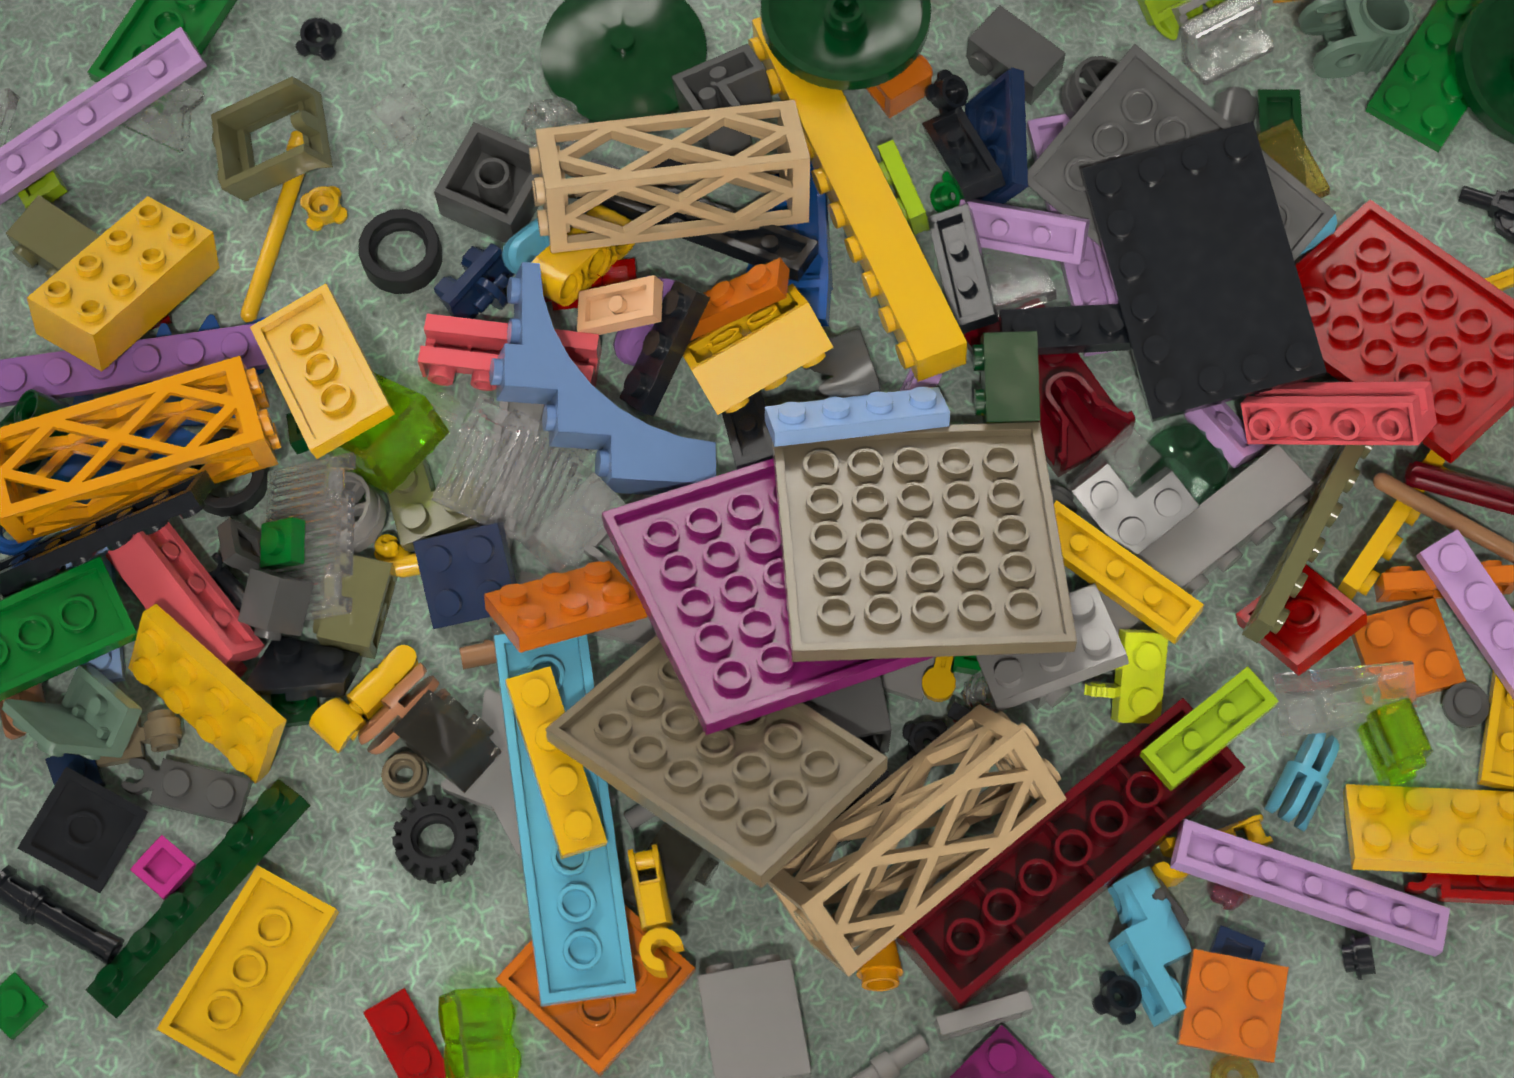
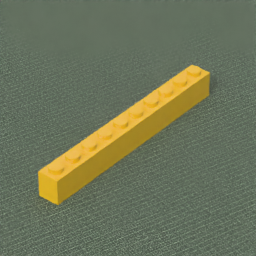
M760 17L753 19V38L748 39V44L766 68L771 95L778 94L781 101L795 100L810 161L814 167L811 173L815 187L820 195L826 193L830 200L828 211L836 229L843 227L847 238L844 239L851 261L853 263L860 262L864 271L861 274L864 288L870 298L876 296L881 306L878 309V314L884 330L887 334L893 332L898 341L895 348L904 369L911 368L917 382L966 364L967 341L842 90L811 84L788 71L770 51L762 32Z

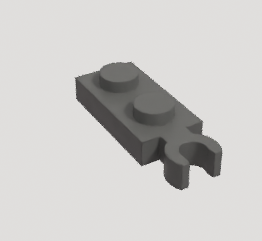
M131 758L129 765L132 768L143 770V778L135 784L123 781L121 787L133 795L152 791L149 802L155 806L237 824L242 819L253 782L249 778L164 758L158 771L154 770L147 761L141 758Z

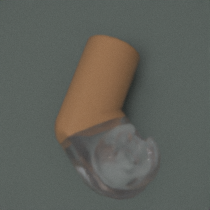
M493 618L490 621L491 629L483 643L459 647L463 670L496 663L494 635L504 634V632Z

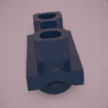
M491 243L485 250L472 246L462 256L461 265L465 272L460 278L456 280L450 276L443 277L434 287V292L452 317L474 319L479 313H483L490 304L499 310H502L508 304L507 297L502 291L506 288L509 278L514 273H511L504 266L502 250L498 246Z

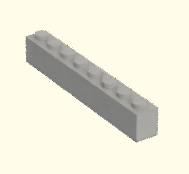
M1277 444L1200 504L1199 508L1136 555V557L1194 597L1209 583V580L1206 578L1207 575L1217 567L1222 572L1231 568L1243 556L1239 550L1250 541L1256 546L1265 541L1276 530L1273 523L1284 514L1289 519L1298 515L1310 502L1306 497L1314 482ZM1099 591L1118 635L1119 629L1139 630L1145 625L1140 619ZM1068 686L1029 702L1036 710L1046 703L1051 707H1055L1072 692V689Z

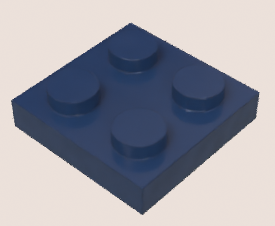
M503 521L413 542L433 629L491 617L485 610L484 594L500 590L508 584H517Z

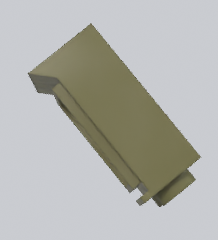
M293 76L211 114L212 142L216 148L219 169L217 172L218 181L222 190L243 201H249L250 198L315 168H333L321 93ZM299 110V112L291 115L290 120L293 127L302 133L304 144L255 166L250 133Z

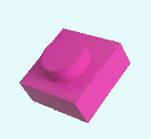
M161 835L129 870L165 900L193 873L196 864L167 838Z

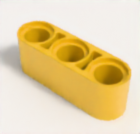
M602 204L590 209L585 214L620 226H624L632 221ZM570 227V232L567 233V236L591 232ZM635 243L551 253L549 245L531 262L540 263L543 296L563 307L569 306L579 298L580 291L589 289L600 276H603L610 270V267L617 260L625 257L634 247Z

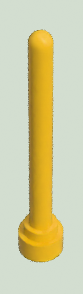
M291 132L286 151L304 144L301 132ZM305 173L283 183L240 312L241 319L246 323L257 319Z

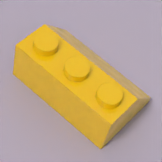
M790 284L787 289V298L701 336L688 344L683 358L716 414L719 415L724 411L732 413L741 409L749 402L748 397L762 389L769 391L777 388L787 380V374L801 366L809 368L818 364L826 357L825 352L832 349L833 345L809 302L793 284Z

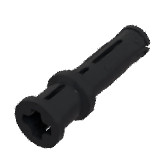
M6 866L0 871V904L17 913L21 922L26 925L37 923L49 929L76 947L95 956V958L106 965L117 956L125 941L123 938L103 929L76 911L62 905L52 898L53 894L49 888L44 885L36 887L17 875V870L12 866Z

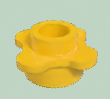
M335 186L316 187L301 197L300 205L307 211L308 218L306 224L309 229L319 231L324 225L331 223L342 224L346 221L348 213L341 206L340 198L342 194L339 188ZM322 206L328 207L326 211L320 210Z

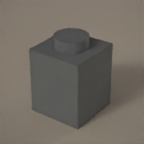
M250 568L238 621L255 627L254 635L265 639L281 641L282 634L301 636L314 583L283 573Z

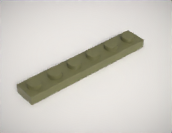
M1338 445L1242 635L1258 643L1270 631L1274 634L1279 632L1290 613V610L1284 607L1289 596L1295 598L1307 580L1308 575L1302 572L1306 562L1312 563L1325 544L1326 539L1320 537L1324 527L1330 528L1343 508V504L1338 502L1342 491L1348 493L1353 487L1361 472L1355 466L1359 458L1364 460L1368 456L1374 445Z

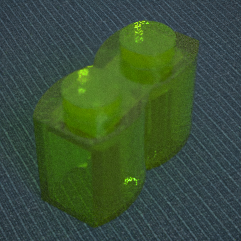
M1408 697L1376 708L1367 715V721L1357 729L1378 782L1388 780L1391 786H1397L1416 778L1417 774L1415 771L1427 765L1425 758L1433 752L1413 702Z
M506 988L455 989L439 996L438 1018L442 1038L445 1042L444 1067L446 1078H518L522 1060L520 1051L516 1047L511 1034L512 1025L515 1020V1007L509 998Z

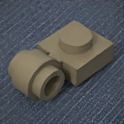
M171 709L155 710L147 714V721L144 722V727H142L141 718L139 717L122 758L101 756L97 760V766L104 768L129 763L131 758L145 760L144 744L151 745V751L153 752L177 749L179 747L178 740L182 739L180 718L175 717V713Z

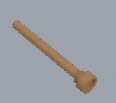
M1381 472L1374 476L1373 485L1376 489L1453 531L1458 529L1462 536L1514 564L1513 542L1387 473Z

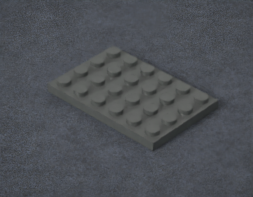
M1134 44L1028 170V187L1060 214L1090 219L1088 237L1102 248L1081 174L1082 168L1234 126ZM1262 150L1295 261L1335 215L1336 211Z

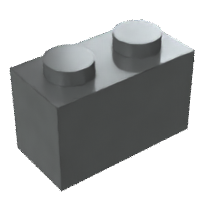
M999 5L968 38L966 58L976 73L981 76L989 74L994 79L999 78L1011 67L1023 70L1025 102L1032 105L1062 72L1066 53Z

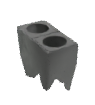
M860 329L830 338L829 340L833 348L825 352L826 357L812 367L803 368L804 370L811 369L814 372L833 376L823 382L818 387L819 389L814 392L815 395L820 397L843 398L881 392L879 380Z

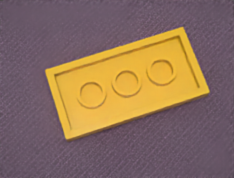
M326 283L250 327L302 436L316 459L395 415L334 294Z
M155 604L142 613L128 669L132 671L135 678L141 684L147 685L162 698L172 712L179 714L193 726L204 741L211 743L225 755L236 770L246 774L254 783H258L271 769L287 720L161 607Z
M1345 784L1343 802L1352 870L1514 877V791Z
M257 865L161 1020L157 1030L236 1076L241 1077L338 916L339 911Z

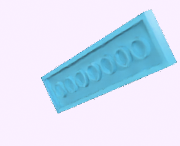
M505 634L494 635V648L540 1007L635 994V977L608 782L583 766L607 839V845L561 859L505 686V680L550 666L566 712L594 688L587 634L519 653Z

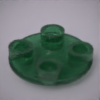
M1191 423L1172 426L1156 434L1148 442L1138 460L1141 484L1166 466L1174 472L1199 505L1225 486L1228 476V461L1224 457L1222 449L1214 447L1207 439L1206 432L1198 429L1197 426Z

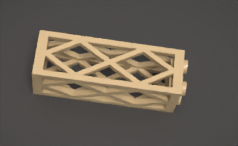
M795 100L535 129L537 147L529 148L532 175L539 174V177L534 178L532 181L535 207L543 206V210H537L540 236H548L551 253L725 233L733 230L759 229L760 226L767 225L784 226L809 223L810 155ZM777 117V125L757 119ZM723 126L762 139L734 156L692 146V144ZM693 127L672 140L644 133ZM611 139L649 152L620 170L579 159ZM579 140L560 151V146H556L557 142ZM777 148V154L765 155ZM668 158L687 164L653 168ZM565 174L570 175V176H573V177H576V178H567V179H565ZM771 174H779L780 177H777V176H774V175H771ZM695 183L678 194L655 187ZM726 183L766 193V195L736 213L696 201ZM614 195L656 206L624 226L584 214ZM582 197L568 205V198ZM784 201L787 203L788 210L766 212ZM675 212L703 219L655 225ZM570 227L591 232L567 236V233L570 232Z
M979 704L830 823L784 866L768 884L808 942L849 977L1067 798L1057 784L1061 777L1055 767L1047 759L1041 758L1036 750L1039 741L1024 723L1017 725L1002 711L995 713ZM960 763L954 774L924 786L932 767ZM995 764L999 771L988 773ZM989 787L979 795L981 788ZM895 793L889 802L880 805L883 801H885L888 797ZM1033 799L1038 801L1027 810ZM943 805H945L942 812L935 813ZM1002 812L992 834L963 838L970 825ZM935 827L934 832L917 846L896 849L898 842L911 831ZM866 838L858 851L830 862L838 842ZM889 864H894L889 869H887ZM951 869H954L941 881L934 885L940 874L947 872ZM797 870H799V872L797 873V875H796L795 878H794V877L792 876V874H794ZM849 882L848 887L842 888L844 885H846V884ZM908 888L899 910L869 915L878 900ZM841 902L837 911L831 916L823 906ZM861 945L855 951L853 950L854 947Z

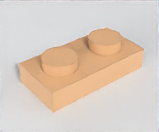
M655 275L580 291L577 332L602 335L661 322L663 282Z

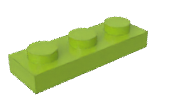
M1247 666L1142 750L1140 757L1165 786L1172 791L1275 708L1279 700Z

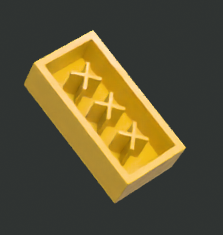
M147 196L27 297L36 334L102 372L220 268L213 231Z

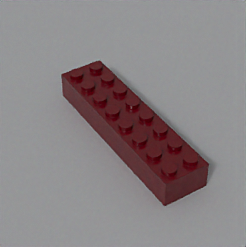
M1184 698L1180 699L1064 794L1067 798L896 938L899 945L954 1011L963 1009L1156 849L1165 838L1173 835L1185 819L1191 820L1237 782L1246 767L1227 746L1172 791L1165 786L1140 757L1142 750L1194 710Z

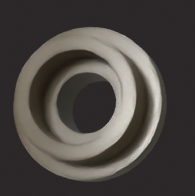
M400 752L394 754L385 762L381 778L383 785L390 794L399 798H409L417 795L425 787L428 779V770L424 761L418 755L411 752ZM403 768H409L413 771V777L407 783H401L397 780V773Z

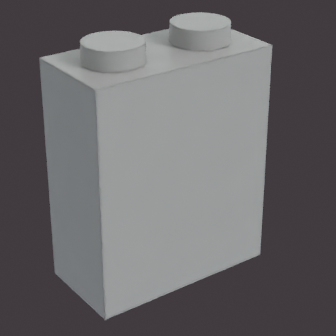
M778 954L765 955L754 958L752 960L753 966L734 969L733 963H720L706 967V974L697 975L714 1078H811L810 1062L791 959L780 960V955Z

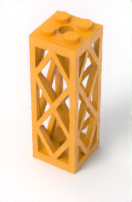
M236 356L0 427V525L19 544L87 523L205 470L214 484L278 465L275 450L282 448L275 423H272L269 412L266 409L270 407L256 369L251 368L247 370L241 356ZM171 395L185 398L178 402L164 403ZM216 406L223 407L217 414L203 411ZM186 419L207 424L186 447L164 443ZM165 422L150 439L133 435L137 430ZM221 428L236 430L229 438L207 444ZM55 430L70 433L65 436L49 437ZM100 441L107 442L103 447L91 445ZM122 446L139 449L134 455L118 451ZM74 453L93 457L69 482L51 479V476ZM153 453L167 456L157 460L149 458ZM53 456L35 475L18 471L21 465ZM107 461L124 465L117 472L91 479ZM205 464L200 470L189 468L192 465ZM39 489L51 491L45 494L36 493ZM91 499L87 504L74 502L78 500Z

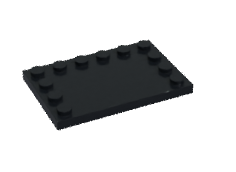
M1253 121L1082 168L1081 174L1152 422L1326 375L1327 371Z

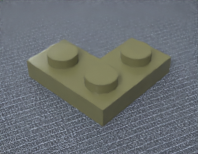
M421 454L381 470L401 547L408 552L415 550L414 541L466 530L470 526L489 520L479 484L473 476L435 490L427 460Z

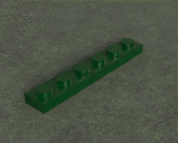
M278 779L260 795L257 803L249 812L228 830L225 838L216 848L195 866L193 873L184 883L163 901L160 909L151 919L130 937L128 944L119 954L97 973L95 980L86 988V991L117 1019L311 805L300 794Z

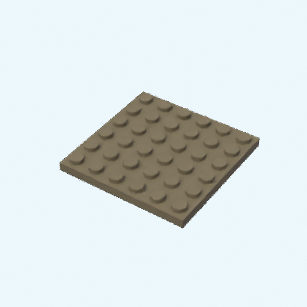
M1040 422L949 425V427L774 447L772 442L792 662L1075 652L1077 638Z

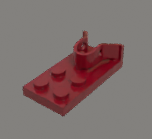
M1035 293L1009 309L1046 307ZM999 322L964 334L967 348L971 353L973 345H980V337L983 333L1000 332ZM1078 353L1038 355L1039 422L1046 461L1059 478L1130 436L1136 418L1132 411L1126 413L1115 406Z

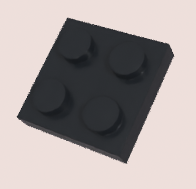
M66 766L17 849L101 893L148 811Z

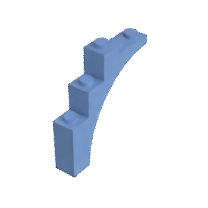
M522 262L516 276L509 278L507 286L508 304H514V318L509 319L507 327V343L504 344L498 358H492L490 363L489 381L490 385H496V401L545 404L542 414L543 431H549V447L598 450L595 458V474L597 477H602V492L658 495L715 477V442L681 437L650 426L616 406L589 382L571 360L553 328L543 296L540 263Z

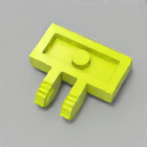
M1119 629V638L1127 653L1129 664L1114 669V683L1098 681L1085 683L1084 695L1113 698L1111 719L1117 723L1151 724L1161 716L1168 639L1155 630Z

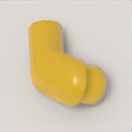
M384 534L376 539L374 543L376 560L393 563L396 577L405 578L420 575L416 553L411 554L397 543V538L393 535Z

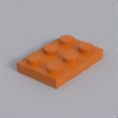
M610 560L591 562L583 568L564 573H550L541 579L522 584H508L500 590L484 594L485 610L519 653L647 618V614L634 587Z

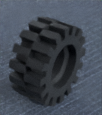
M435 795L427 796L428 801L421 803L420 799L412 802L414 807L408 811L404 808L400 813L402 820L400 822L395 821L393 829L396 834L392 836V845L396 850L395 854L404 869L419 881L423 879L429 884H437V881L442 880L444 883L451 882L452 877L456 875L460 877L466 873L465 868L469 864L472 866L476 859L474 854L479 849L477 827L465 807L459 802L457 804L453 803L449 797L443 796L442 800H438ZM433 824L448 826L454 835L453 845L450 850L438 857L427 856L419 848V837L422 831Z

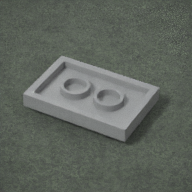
M1095 583L1069 593L1077 638L1075 652L975 655L998 712L1129 664L1127 653Z

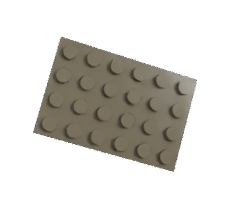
M657 635L546 728V736L549 743L760 888L768 883L887 770V756L803 703L706 735Z

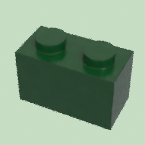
M1037 331L983 333L980 337V345H973L972 347L973 371H981V389H974L975 416L982 415L983 424L1039 422L1040 393Z

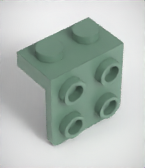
M89 665L77 667L61 704L5 699L2 710L13 719L12 724L17 729L28 733L38 742L37 747L42 752L55 757H62L64 753L79 754L92 760H99L101 756L122 758L143 710L94 666Z

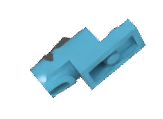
M1148 866L1122 878L1107 889L1113 898L1121 924L1126 923L1128 926L1127 929L1112 939L1109 945L1125 975L1138 983L1142 992L1141 1004L1153 1026L1156 1027L1187 1008L1182 1000L1183 994L1178 982L1172 976H1169L1165 968L1180 961L1191 953L1192 950L1184 932L1189 923L1187 915L1170 895L1164 883Z

